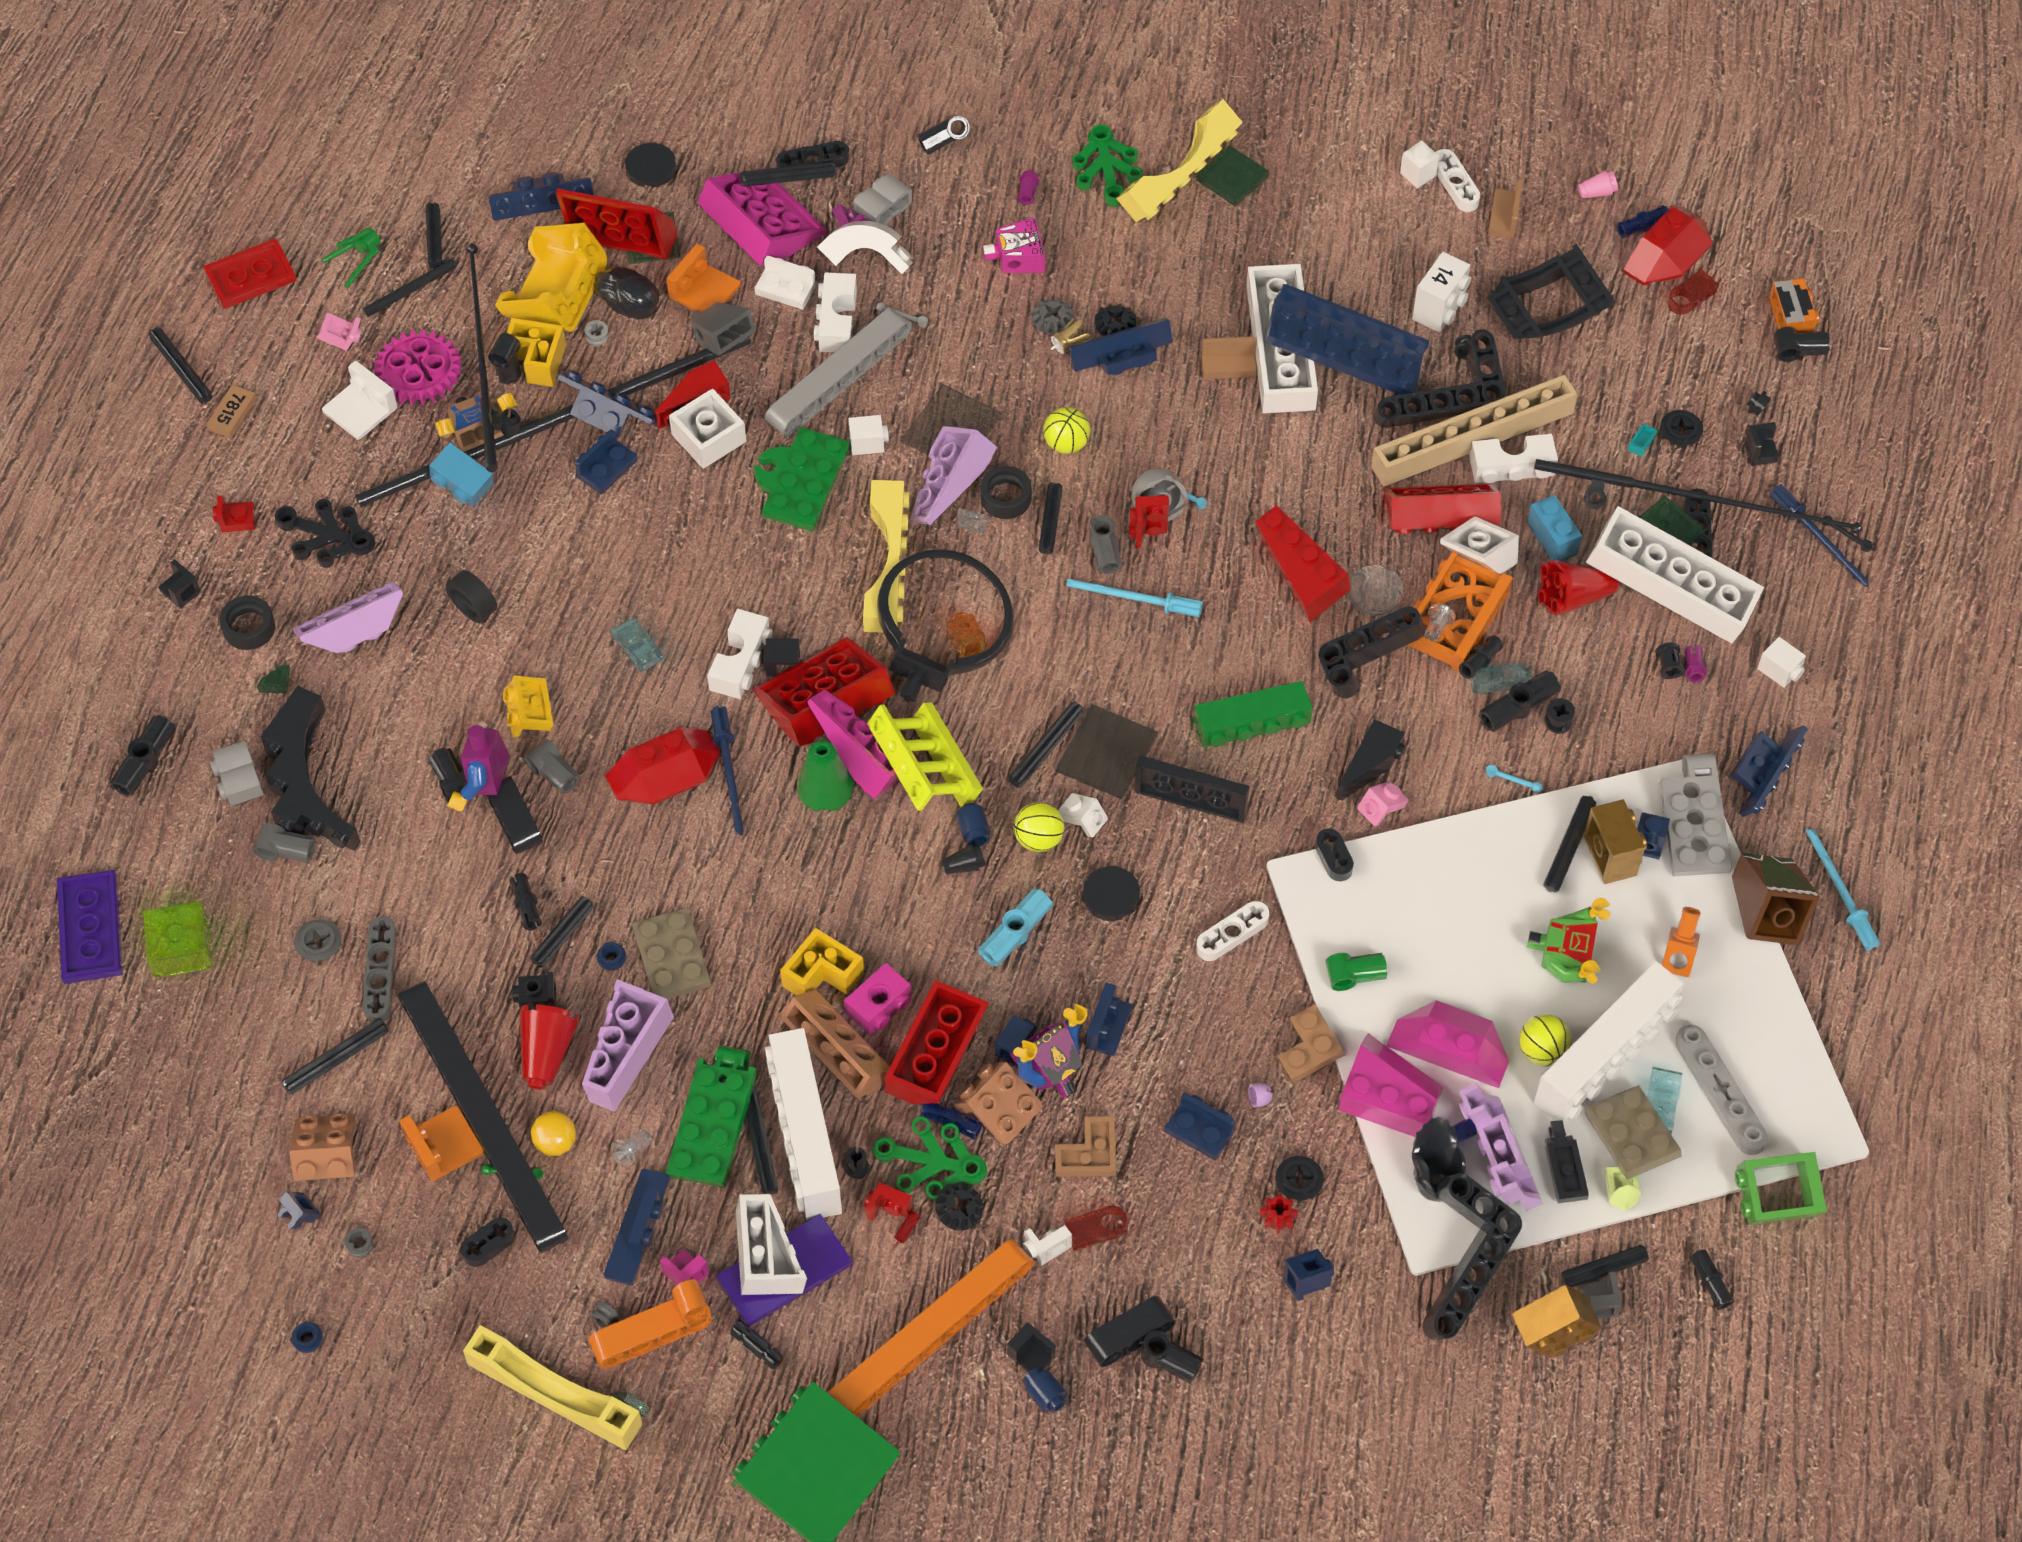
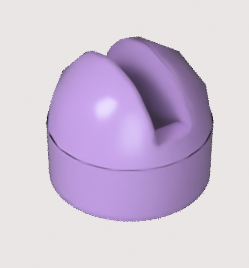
M1265 1083L1249 1085V1100L1254 1108L1265 1106L1271 1102L1273 1093L1270 1092V1086Z

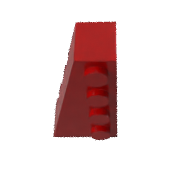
M1277 505L1255 521L1260 539L1279 568L1283 579L1290 587L1309 623L1351 590L1348 573Z

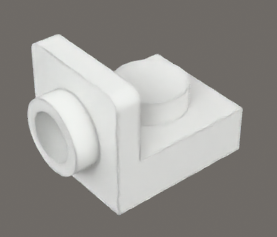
M1064 1225L1058 1230H1049L1039 1241L1033 1231L1028 1228L1024 1231L1023 1247L1032 1259L1036 1258L1042 1266L1072 1247V1234Z

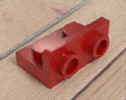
M1168 495L1135 497V508H1130L1129 536L1130 538H1135V548H1141L1143 534L1150 536L1167 534Z

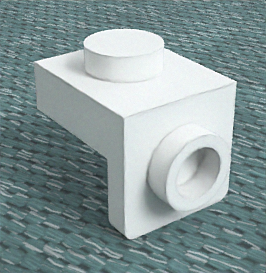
M1074 793L1066 799L1058 810L1064 822L1081 826L1088 837H1094L1108 819L1096 798Z

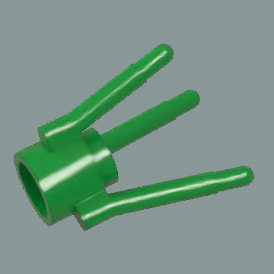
M365 228L360 233L338 242L336 246L339 249L322 258V262L325 263L353 247L361 254L368 253L345 283V287L349 288L369 261L379 253L377 246L381 244V240L372 228Z

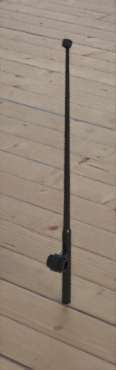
M472 243L467 247V252L470 253L486 469L489 472H495L497 470L494 430H501L506 436L515 435L520 429L521 418L513 409L510 411V417H508V409L504 410L500 415H492L474 259L478 246Z
M1536 459L1534 464L1535 470L1591 480L1590 488L1584 493V502L1592 509H1598L1604 505L1606 499L1604 487L1605 483L1849 527L1852 528L1855 534L1862 531V527L1858 522L1850 524ZM1593 493L1599 494V500L1596 503L1590 501Z

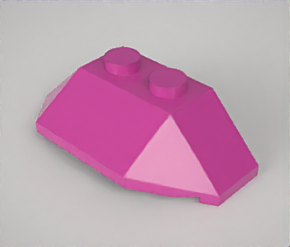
M1437 1000L1397 1019L1387 1043L1389 1048L1496 1088L1500 1087L1509 1064V1059L1493 1021Z

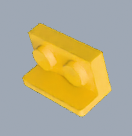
M514 675L503 692V700L507 703L508 708L507 725L511 727L512 737H519L523 729L550 731L553 727V719L546 678Z

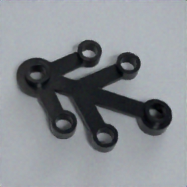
M320 499L315 504L317 515L323 518L326 526L298 518L296 510L290 506L281 507L275 513V520L280 529L291 531L295 528L318 536L304 542L298 541L292 545L293 556L297 560H304L309 556L310 551L336 541L344 543L330 550L322 549L317 553L318 564L323 568L332 566L334 559L350 553L355 555L369 554L376 544L374 536L369 531L361 529L357 521L356 510L351 506L344 507L340 511L341 521L348 525L351 534L340 530L332 513L331 502L328 499ZM324 506L328 507V508L325 509V510H321V509H320V508H322V507H324ZM347 514H352L351 517H345ZM299 549H305L303 552H297ZM323 557H329L327 560H322Z

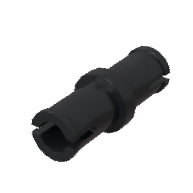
M1492 635L1481 646H1476L1471 651L1470 656L1459 665L1460 674L1470 679L1481 668H1486L1491 663L1492 657L1502 650L1503 643L1501 639Z
M518 873L514 875L517 882H515L514 877H511L509 880L515 895L514 905L520 911L524 929L528 931L535 930L537 926L540 927L542 925V920L536 907L538 903L537 897L531 891L528 876L524 873Z

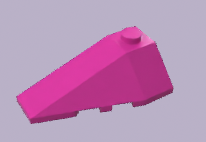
M826 690L809 699L807 702L829 740L835 746L849 773L862 787L863 791L875 799L889 790L899 778L867 725L868 721L866 722L857 717L852 707ZM913 752L915 758L918 761L919 757Z

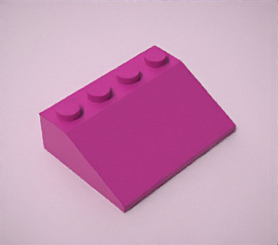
M740 172L707 178L698 200V204L760 266L765 265L764 260L766 256L784 260L825 235L827 231L779 183L743 187L739 182Z

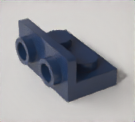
M610 429L605 435H601L587 452H583L577 458L575 463L577 477L602 495L638 461L636 453L617 441L616 432Z
M1106 982L1087 1031L1086 1048L1115 1056L1132 1011V1004L1121 1001L1120 998L1116 997L1117 985Z
M1184 1092L1180 1099V1105L1166 1124L1164 1132L1216 1161L1233 1136L1236 1121L1226 1111L1216 1110L1207 1105L1201 1097L1197 1095L1191 1096Z

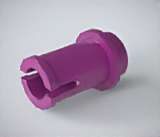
M1026 170L1019 177L1021 185L1017 199L1021 204L1030 205L1034 202L1035 188L1039 185L1040 181L1037 173L1034 171Z
M1692 645L1688 646L1684 651L1687 665L1685 676L1691 682H1700L1707 674V668L1703 664V649L1695 645V655H1693Z

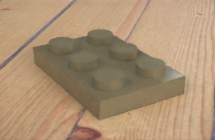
M688 908L632 923L646 976L653 994L670 999L711 987Z
M1639 1085L1585 1107V1115L1626 1180L1682 1157L1680 1147Z

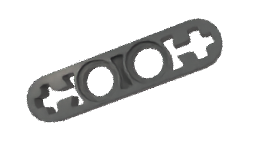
M386 916L373 919L368 930L363 1011L366 1019L371 1023L377 1019H382L384 1022L387 1021L392 1009L397 931L393 920ZM382 927H387V930L384 932L385 942H381L378 933ZM377 952H387L389 956L384 962L379 963L373 960ZM377 977H383L387 980L385 986L378 989L373 988L371 983ZM375 997L379 998L381 1005L378 1013H373L372 1011L376 1007Z

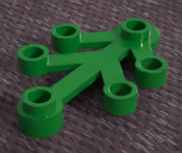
M1099 124L1094 126L1089 132V143L1080 153L1075 154L1072 158V167L1075 170L1083 171L1086 169L1084 173L1077 176L1076 186L1082 191L1089 190L1092 186V179L1102 169L1106 184L1104 188V201L1110 207H1118L1120 203L1116 198L1124 191V188L1116 183L1113 168L1127 175V180L1131 184L1140 179L1143 172L1141 168L1131 166V164H1135L1138 160L1137 149L1128 147L1113 139V133L1110 128ZM1098 149L1099 156L1087 168L1088 158ZM1109 149L1123 155V161L1111 155Z
M925 1117L915 1118L912 1122V1129L917 1136H920L930 1153L898 1146L889 1137L878 1138L873 1144V1153L879 1162L889 1163L897 1158L926 1165L911 1175L902 1174L897 1178L898 1190L906 1194L911 1193L915 1186L942 1170L955 1173L941 1182L931 1181L927 1184L926 1194L932 1201H936L938 1196L929 1193L930 1189L934 1186H938L942 1190L948 1184L960 1181L968 1185H976L982 1182L987 1175L985 1161L978 1155L969 1154L959 1137V1129L955 1124L949 1123L944 1125L941 1129V1136L946 1143L951 1144L959 1160L946 1157L930 1130L929 1120ZM924 1122L927 1127L924 1131H918L916 1125ZM949 1129L956 1131L955 1136L952 1138L945 1136V1132ZM882 1144H888L890 1149L888 1152L882 1153L879 1151V1147ZM971 1164L978 1167L977 1171L973 1174L966 1171L967 1167ZM908 1179L911 1181V1186L906 1189L900 1186L901 1182Z

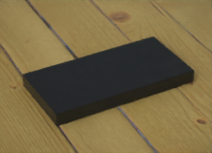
M1139 755L1136 762L1135 792L1137 794L1244 823L1247 815L1250 786Z

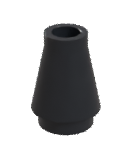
M969 844L942 859L946 875L980 871L981 867L986 866L979 844L974 846Z

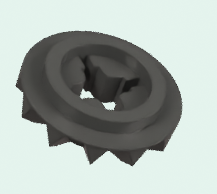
M1048 297L1044 302L1039 301L1032 311V321L1035 327L1048 334L1061 332L1071 319L1074 318V310L1070 308L1069 302H1062L1060 297L1057 300H1051ZM1048 312H1051V313H1056V312H1058V315H1057V317H1055V316H1053V315L1050 316V317H1048Z
M318 919L309 921L296 933L294 940L296 951L303 960H311L314 964L320 960L327 962L328 958L333 954L337 955L338 948L342 945L340 930L334 923L328 920ZM314 934H317L321 940H324L322 941L323 948L320 949L314 944Z

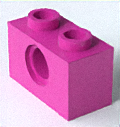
M885 963L844 1000L845 1014L867 1034L871 1035L877 1029H883L894 1013L898 1010H904L909 1005L912 998L911 984ZM880 998L886 1000L884 1003L874 1002L876 999Z

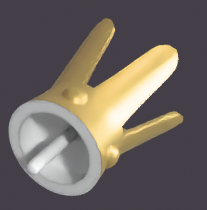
M1072 318L1061 332L1051 336V341L1054 345L1051 347V350L1056 348L1059 353L1064 354L1069 351L1070 346L1086 342L1087 340L1085 339L1090 337L1088 333L1075 337L1078 334L1077 329L1082 324L1081 320L1076 321L1070 326L1074 320Z

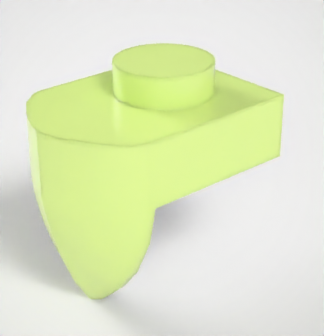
M1606 1167L1605 1178L1609 1203L1624 1211L1636 1206L1641 1197L1638 1175L1626 1180L1619 1167Z

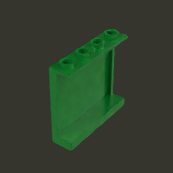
M812 1381L807 1389L801 1385L791 1397L790 1401L794 1405L788 1413L782 1409L772 1421L771 1425L775 1429L769 1437L762 1434L751 1448L755 1454L750 1461L747 1462L743 1458L731 1474L736 1478L731 1483V1486L734 1488L738 1485L807 1542H833L901 1452Z

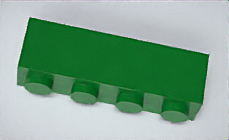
M1298 681L1195 705L1193 720L1202 747H1219L1226 742L1235 740L1245 741L1253 736L1274 734L1279 730L1292 727L1301 728L1311 723L1313 708L1303 681Z

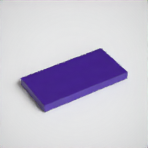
M109 870L57 878L61 975L63 983L68 984L123 975L116 871Z
M821 1214L786 1234L790 1245L794 1247L795 1256L800 1268L804 1270L807 1277L802 1294L741 1295L739 1262L716 1275V1280L748 1326H752L853 1265L852 1259Z

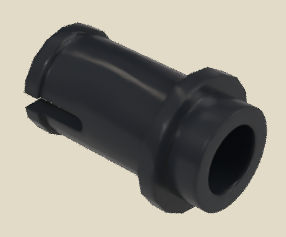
M856 1147L850 1148L847 1152L846 1173L853 1179H861L869 1172L866 1152L861 1147H859V1153L856 1152Z

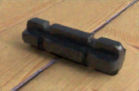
M737 1321L730 1330L731 1335L738 1341H742L743 1345L760 1360L763 1359L767 1366L771 1369H776L783 1361L782 1353L776 1348L772 1349L770 1347L771 1344L756 1331H750V1326L744 1321Z

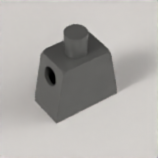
M718 302L704 311L696 310L691 316V324L697 342L718 356L756 332L750 309Z

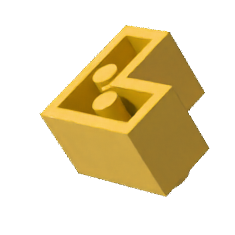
M511 318L507 333L516 337L521 343L517 355L518 360H524L527 383L553 387L566 348L563 326Z
M815 928L780 970L782 987L795 995H800L816 990L824 980L848 995L864 975L863 957Z

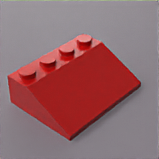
M557 188L556 195L565 224L585 223L602 247L668 260L678 234L674 220L656 207Z
M848 637L753 688L755 695L783 732L799 747L810 744L816 738L825 734V731L807 703L810 698L823 690H826L852 707L857 717L869 708L885 702L887 698L895 694L886 667Z

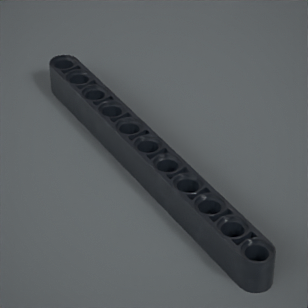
M426 981L398 993L403 1008L464 1118L482 1146L493 1169H496L497 1173L495 1172L540 1254L567 1241L568 1236Z

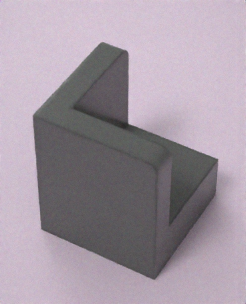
M1615 1271L1608 1273L1606 1281L1582 1284V1294L1588 1296L1598 1319L1618 1317L1622 1302Z

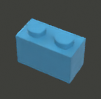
M449 443L429 465L430 477L433 483L440 488L446 487L452 492L453 497L462 504L467 503L474 507L493 485V473L487 471L485 467L452 443Z
M1553 495L1531 504L1527 524L1550 559L1563 561L1577 555L1582 535L1557 497Z

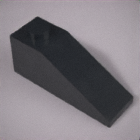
M1374 719L1338 785L1336 799L1344 800L1390 770L1396 759L1401 760L1407 745L1403 744L1405 732Z

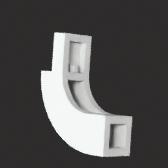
M856 221L845 224L833 231L818 246L835 265L848 253L858 248H871L880 252L901 274L913 263L910 260L911 255L902 246L897 247L895 245L902 236L890 227L872 221Z

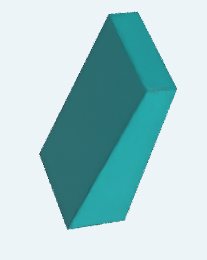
M1643 423L1630 441L1627 451L1643 457L1657 435L1658 430Z

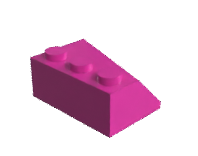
M1367 1033L1360 1045L1343 1089L1339 1111L1415 1137L1416 1132L1420 1131L1422 1126L1433 1118L1443 1086Z

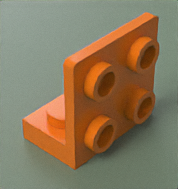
M697 243L666 278L669 298L693 311H704L718 302L727 303L741 287L739 280L708 265L705 247Z
M453 1106L423 1123L415 1124L410 1115L399 1120L404 1137L431 1183L484 1154L482 1146L458 1106Z

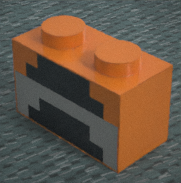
M1805 279L1773 282L1769 300L1778 329L1793 327L1797 332H1814L1815 326L1819 324V313L1813 307L1812 291L1810 288H1807Z

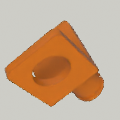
M1683 907L1678 928L1671 927L1662 966L1672 974L1683 977L1690 976L1700 934L1695 933L1698 919L1701 915V912L1696 908ZM1675 953L1684 954L1687 958V963L1684 967H1675L1671 964L1670 957Z

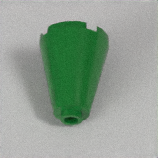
M817 741L809 747L797 780L799 799L805 806L814 811L820 812V809L836 811L846 805L852 797L853 778L835 746L828 741Z

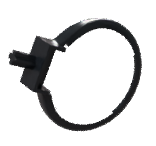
M933 549L912 554L902 559L888 572L879 590L877 600L879 623L885 637L895 651V657L889 670L907 678L900 692V696L906 702H909V700L915 702L922 685L941 692L947 677L971 672L987 665L1001 653L1010 638L1013 627V608L1005 586L990 568L964 553L945 549ZM923 558H947L966 563L980 571L995 588L997 587L1004 605V624L1000 636L989 649L977 655L956 658V663H954L953 659H950L948 666H945L903 648L907 639L903 638L901 640L903 634L891 616L888 604L889 592L898 574L908 565Z

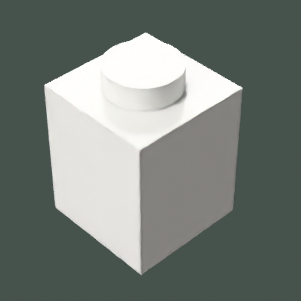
M1420 141L1403 153L1400 174L1418 189L1436 176L1439 155L1423 141Z
M881 415L849 418L852 455L883 453L884 442L889 441L887 425H882Z
M1778 637L1763 652L1757 669L1785 688L1791 681L1796 682L1804 673L1805 668L1802 666L1806 655Z

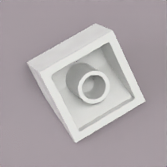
M1476 516L1440 539V544L1450 551L1458 553V556L1500 575L1518 563L1519 535Z

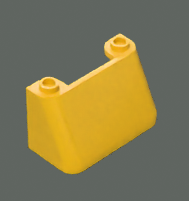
M585 223L535 227L528 241V249L536 261L519 295L517 296L513 291H504L499 296L495 306L505 317L561 325L564 332H572L577 327L596 289L593 285L596 282L594 278L606 268V253Z

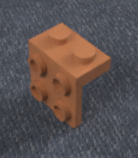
M1007 1062L988 1063L978 1072L979 1078L973 1084L970 1083L961 1089L958 1093L960 1098L953 1106L960 1114L973 1112L997 1141L1004 1145L1010 1143L1041 1110L1042 1102L1024 1081L1019 1078Z
M336 1113L329 1116L306 1115L295 1120L289 1149L294 1181L355 1177L356 1169L352 1148L356 1124L355 1115Z

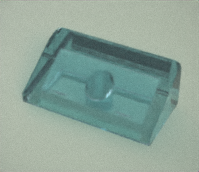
M1524 663L1493 665L1481 668L1473 678H1470L1473 693L1510 690L1514 684L1529 681L1530 675Z

